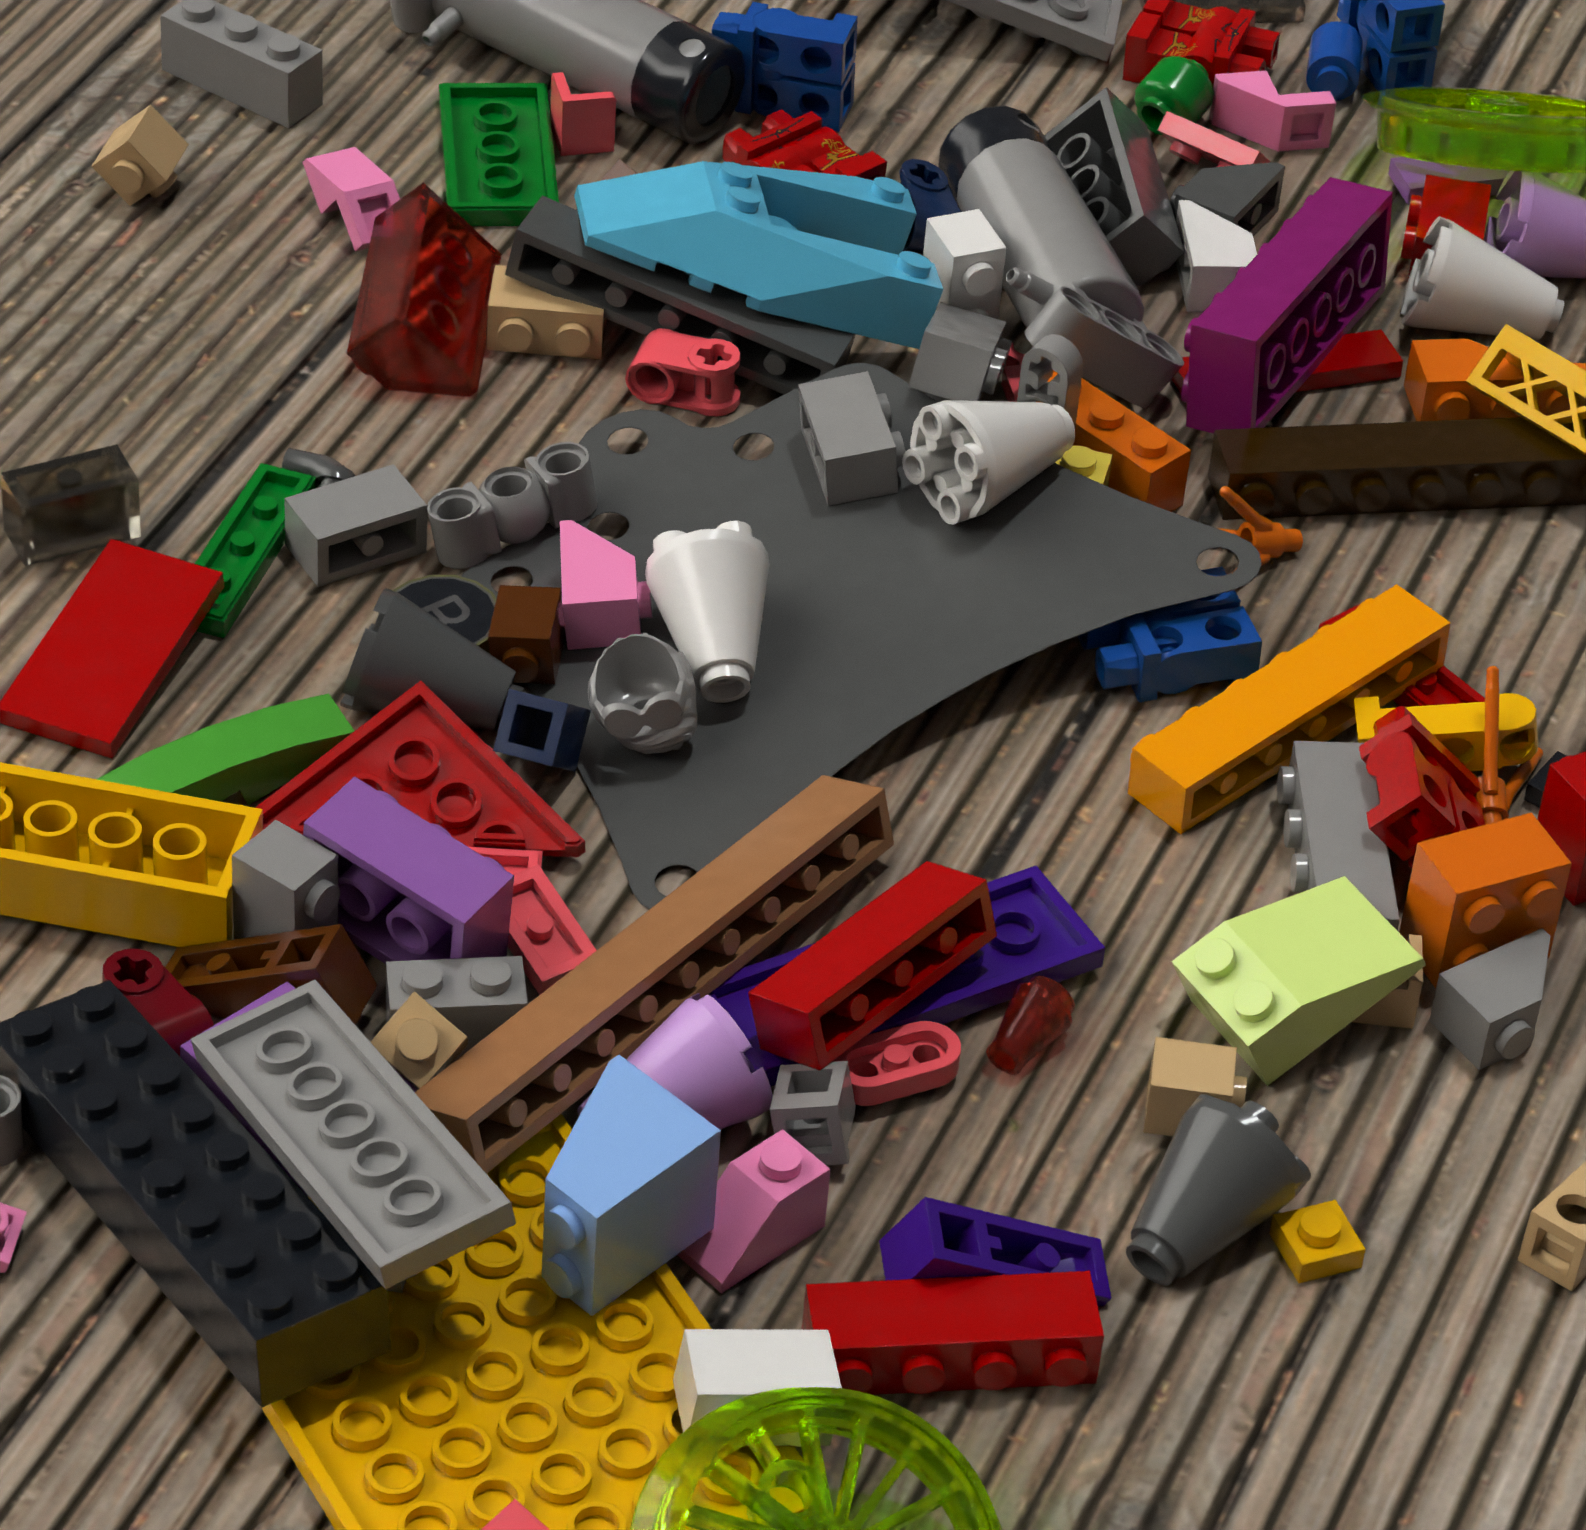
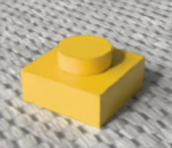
M1336 1200L1273 1215L1269 1234L1298 1283L1362 1268L1366 1249Z

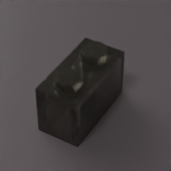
M117 444L0 473L4 531L24 566L52 561L59 557L99 547H106L110 539L122 542L141 537L139 479Z

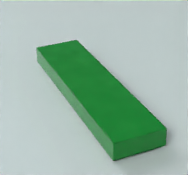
M260 463L195 562L197 565L223 572L224 589L196 630L197 632L220 638L226 637L285 544V498L317 488L316 477Z

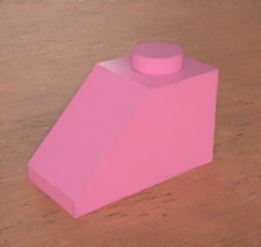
M573 520L560 521L562 607L567 649L609 647L617 638H626L631 634H641V619L652 618L651 592L646 581L638 582L635 556Z
M780 1130L730 1162L717 1181L714 1228L677 1254V1256L722 1294L825 1226L830 1168L786 1131Z

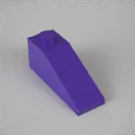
M924 1197L879 1240L885 1280L1090 1271L1097 1305L1104 1306L1112 1299L1101 1239Z

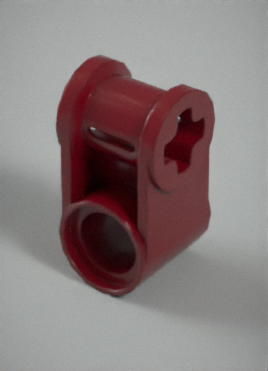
M124 949L110 955L103 964L102 982L110 980L179 1056L180 1045L214 1026L213 1020L203 1003L197 997L191 995L163 966L160 959L151 952L142 949Z

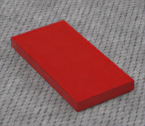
M110 539L1 699L0 724L113 759L224 589L223 572Z

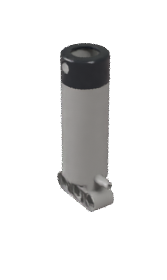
M390 0L392 19L395 26L409 33L425 31L422 34V40L427 46L434 47L438 42L444 41L455 30H458L549 76L552 73L563 72L567 84L584 93L611 91L614 93L617 109L689 144L704 143L718 134L733 114L745 82V61L741 50L735 45L642 0Z
M1008 106L986 107L965 116L949 131L940 147L938 167L948 177V184L959 209L962 212L980 209L1006 246L1002 286L1027 328L1024 332L1026 338L1034 346L1046 335L1056 334L1065 337L1076 346L1083 359V378L1136 406L1147 408L1184 365L1183 358L1167 341L1148 330L1143 322L1144 306L1137 287L1037 123L1024 111Z

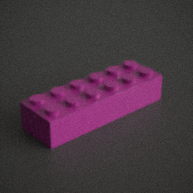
M1330 177L1314 195H1309L1306 198L1302 208L1291 219L1288 218L1284 221L1281 230L1269 243L1265 242L1261 246L1254 259L1246 267H1241L1238 270L1234 280L1222 293H1216L1207 309L1198 318H1193L1190 321L1184 338V349L1186 352H1190L1189 371L1185 376L1181 391L1182 401L1187 403L1186 427L1214 434L1215 430L1264 428L1321 364L1342 336L1353 328L1384 293L1393 192Z

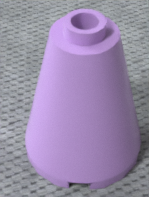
M1514 166L1499 188L1495 199L1504 201L1498 218L1489 216L1484 241L1541 277L1586 279V199L1531 168Z
M699 992L686 999L626 1059L720 1130L758 1117L769 1110L773 1095L763 1067L751 1074L747 1059L743 1053L752 1047L730 1014L708 994L700 998ZM589 1097L578 1107V1116H580Z

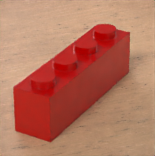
M926 861L748 992L760 1049L816 1070H822L997 936L987 879Z
M1090 1271L806 1284L801 1330H829L843 1397L845 1398L861 1395L927 1394L937 1391L977 1389L992 1391L1003 1388L1036 1386L1069 1387L1076 1384L1097 1383L1104 1333Z

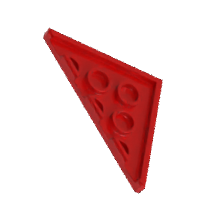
M421 680L255 807L263 809V829L273 821L278 820L303 835L304 822L355 776L377 791H384L390 794L400 805L430 824H437L443 827L453 838L469 847L543 851L542 856L579 857L586 852L585 840Z

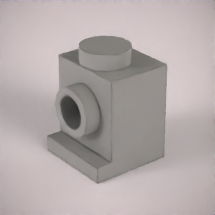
M848 1061L831 1062L820 1071L803 1064L780 1065L770 1106L774 1134L783 1129L825 1165L848 1164L850 1158L848 1142L856 1109Z

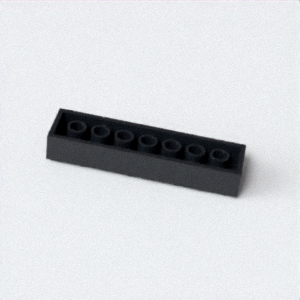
M110 980L95 986L82 988L74 994L33 1010L20 1012L14 1017L0 1022V1075L10 1078L18 1085L21 1092L24 1130L261 1408L391 1351L387 1289L385 1290L317 1206Z

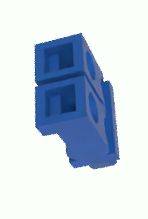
M1339 0L1338 18L1341 22L1353 26L1360 33L1363 40L1360 68L1383 99L1431 92L1437 50L1434 46L1439 45L1445 3L1442 0Z
M752 2L746 15L720 12L713 23L712 34L731 42L740 49L746 65L745 82L735 112L751 114L755 110L757 113L767 116L782 109L793 118H797L813 111L822 118V127H829L839 132L854 103L855 63L853 62L856 58L858 16L837 13L833 20L800 16L784 8L768 9V4Z
M1222 566L1201 570L1212 576L1227 575ZM1235 590L1131 615L1077 636L1084 650L1099 648L1096 649L1095 668L1097 678L1103 690L1131 685L1139 702L1157 700L1158 691L1164 694H1177L1188 690L1195 684L1228 680L1229 684L1237 679H1244L1259 670L1262 640L1244 606H1240L1241 601Z

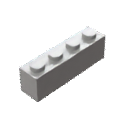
M1294 741L1289 766H1280L1277 778L1278 803L1288 804L1284 817V844L1286 848H1295L1290 866L1292 892H1303L1345 876L1385 919L1398 930L1400 919L1387 845L1368 826L1366 812L1380 803L1376 780L1369 775L1366 763L1360 756L1359 746L1363 743Z

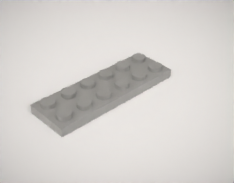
M316 980L308 982L191 1038L198 1063L385 1290L516 1224L511 1201Z

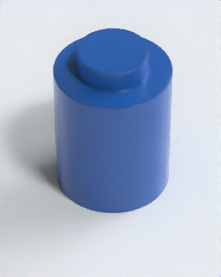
M1329 22L1321 25L1314 31L1310 41L1306 82L1311 92L1330 91L1334 100L1338 101L1349 97L1357 89L1360 77L1363 40L1360 33L1353 26L1344 22Z

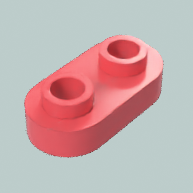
M917 1021L866 1035L832 1062L848 1061L855 1105L872 1106L938 1088L951 1082L959 1070L961 1042L956 1033L943 1024L932 1021Z

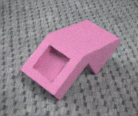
M1267 71L1215 74L1214 98L1209 114V120L1213 126L1275 151L1329 148L1336 101L1330 91L1279 95Z
M356 147L306 158L302 162L320 213L323 214L340 209L355 252L404 240L412 233L393 179Z

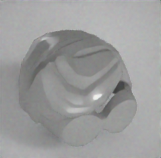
M647 633L631 634L626 638H617L611 646L604 649L588 681V701L595 719L604 730L615 736L623 746L630 750L644 754L679 750L684 741H689L693 737L698 721L695 681L691 666L683 652H677L669 644Z

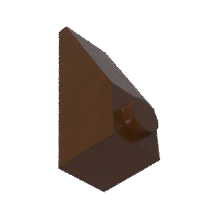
M342 924L179 947L165 967L191 995H194L203 1003L211 1016L223 1019L287 981L295 988H298L316 980L356 1025L378 986Z

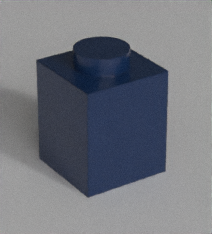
M509 689L493 751L575 772L591 710Z

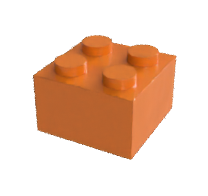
M1532 812L1418 842L1399 933L1406 941H1408L1409 934L1422 935V951L1426 966L1423 967V972L1435 988L1437 987L1439 973L1541 928L1551 936L1548 951L1549 958L1572 863Z

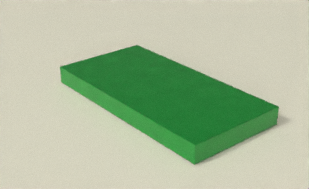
M439 84V113L448 226H520L542 195L559 202L547 84Z

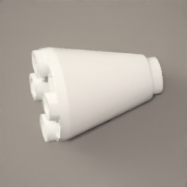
M944 400L925 406L920 410L913 424L910 440L911 449L906 450L903 454V470L911 483L920 486L930 504L939 511L941 518L947 524L953 525L985 514L1058 461L1073 446L1075 427L1069 413L1059 405H1050L1043 402Z
M728 521L719 525L716 529H700L689 533L677 530L663 532L653 540L654 552L647 559L645 576L650 592L678 651L683 652L691 666L695 686L700 689L702 697L717 703L738 700L750 691V681L754 678L770 565L768 552L763 543L753 537L750 525L742 521Z

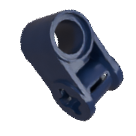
M909 159L904 161L900 168V184L909 190L917 214L903 251L923 254L927 218L962 211L957 205L948 184V177L944 171L928 161Z

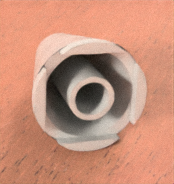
M1440 216L1434 220L1423 240L1424 243L1433 245V247L1425 251L1421 260L1415 259L1406 285L1401 306V314L1405 315L1401 320L1402 324L1416 328L1497 336L1504 325L1507 324L1533 340H1539L1545 331L1553 333L1556 330L1564 309V301L1557 299V286L1455 222Z

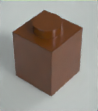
M500 585L488 633L490 654L516 671L513 683L555 684L566 637L561 588Z

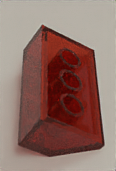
M424 182L375 217L346 354L352 358L354 364L361 372L371 375L387 390L470 397L478 391L487 342L489 296L495 265H500L502 254Z

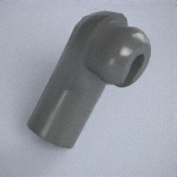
M293 448L287 449L282 462V468L316 477L317 485H320L319 487L355 476L351 470L332 457Z

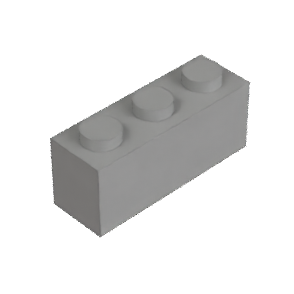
M182 0L160 15L162 70L287 128H290L323 105L322 49L214 0Z
M940 302L924 331L908 387L949 400L979 401L983 392L993 395L996 384H998L1003 373L1012 344L1011 340L1002 338L1006 322Z

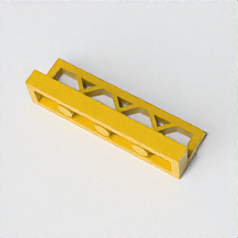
M1505 324L1466 382L1475 390L1586 456V439L1583 419H1586V371ZM1504 357L1509 363L1523 370V383L1499 388L1488 380ZM1550 388L1555 389L1569 398L1571 410L1548 416L1539 412L1536 392ZM1527 395L1528 404L1516 397ZM1573 422L1574 432L1564 427L1563 424Z

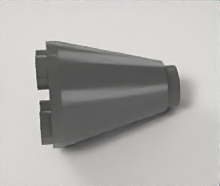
M1200 1094L1183 1114L1131 1230L1132 1242L1126 1248V1255L1131 1264L1147 1279L1159 1285L1167 1286L1175 1278H1184L1284 1208L1311 1178L1309 1168L1290 1151L1276 1134L1279 1124L1269 1110L1253 1101L1245 1102L1240 1108L1233 1103L1207 1094Z

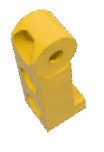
M1499 694L1498 769L1503 766L1525 763L1532 759L1538 750L1536 708L1531 700L1519 694ZM1379 696L1354 698L1358 743H1365L1374 737L1373 725L1375 721L1395 709H1380ZM1485 702L1405 707L1470 771L1484 770Z

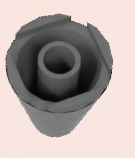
M385 588L373 610L379 613L376 623H372L369 629L365 628L345 682L343 689L345 696L341 700L340 706L354 711L377 714L421 680L468 727L494 731L499 719L501 720L508 690L513 689L523 692L524 688L513 684L516 675L515 670L398 592Z

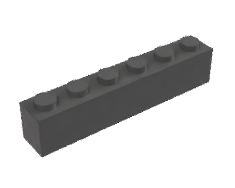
M543 195L516 230L505 272L506 276L553 296L604 309V318L646 336L655 329L665 328L678 333L732 342L740 351V365L735 374L782 394L798 388V384L808 383L835 368L846 365L856 335L756 311L746 306L747 295L714 283L712 291L709 293L690 286L688 282L689 275H686L684 271L657 263L653 272L585 246L578 210Z

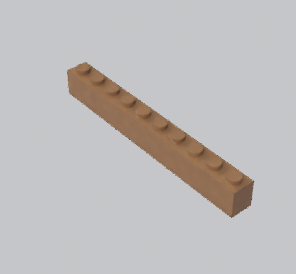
M822 775L415 1092L416 1095L487 1174L594 1088L611 1059L619 1054L627 1059L686 999L699 992L700 998L707 994L709 995L894 845L885 789Z

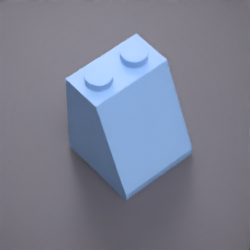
M620 1054L608 1062L545 1179L542 1277L558 1296L565 1299L569 1298L591 1316L602 1310L714 1228L721 1130Z

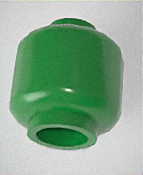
M1179 56L1164 57L1152 68L1135 89L1134 100L1137 114L1150 131L1162 135L1158 128L1167 111L1197 123L1212 105L1214 90L1206 69L1197 61Z

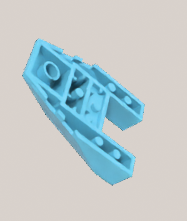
M702 161L577 185L574 194L585 246L653 272L657 263L684 271L686 275H689L688 282L690 286L711 293L714 283L747 295L746 306L756 311L919 349L924 331L936 311L943 292V286L935 264L931 263L923 255L911 251H903L917 213L909 190L890 178L876 177L872 181L856 176L746 166L735 162L716 163Z

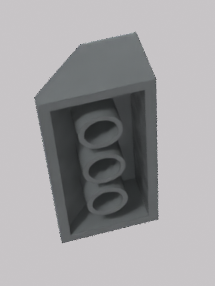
M1105 87L1044 136L1135 286H1142L1158 273L1169 269L1176 259L1185 253L1147 125Z

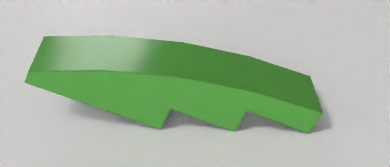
M328 693L266 707L205 727L144 753L97 778V780L215 801H222L239 791L246 803L250 805L289 782L353 733L354 729Z

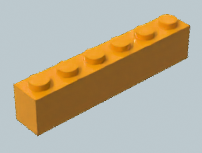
M1397 584L1375 598L1366 599L1353 612L1332 625H1324L1311 638L1290 651H1283L1277 654L1269 664L1244 679L1235 680L1225 691L1201 706L1190 708L1180 719L1164 729L1143 737L1132 748L1128 794L1179 834H1183L1277 774L1280 766H1289L1294 741L1327 742L1356 724L1354 698L1379 696L1381 708L1403 694L1406 687L1411 684L1415 686L1416 681L1432 672L1436 673L1438 668L1444 666L1451 622Z

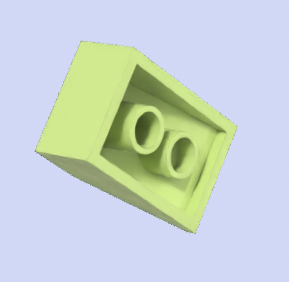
M1345 876L1226 920L1171 961L1191 1002L1232 1047L1237 1048L1236 1052L1267 1086L1426 966L1424 958Z

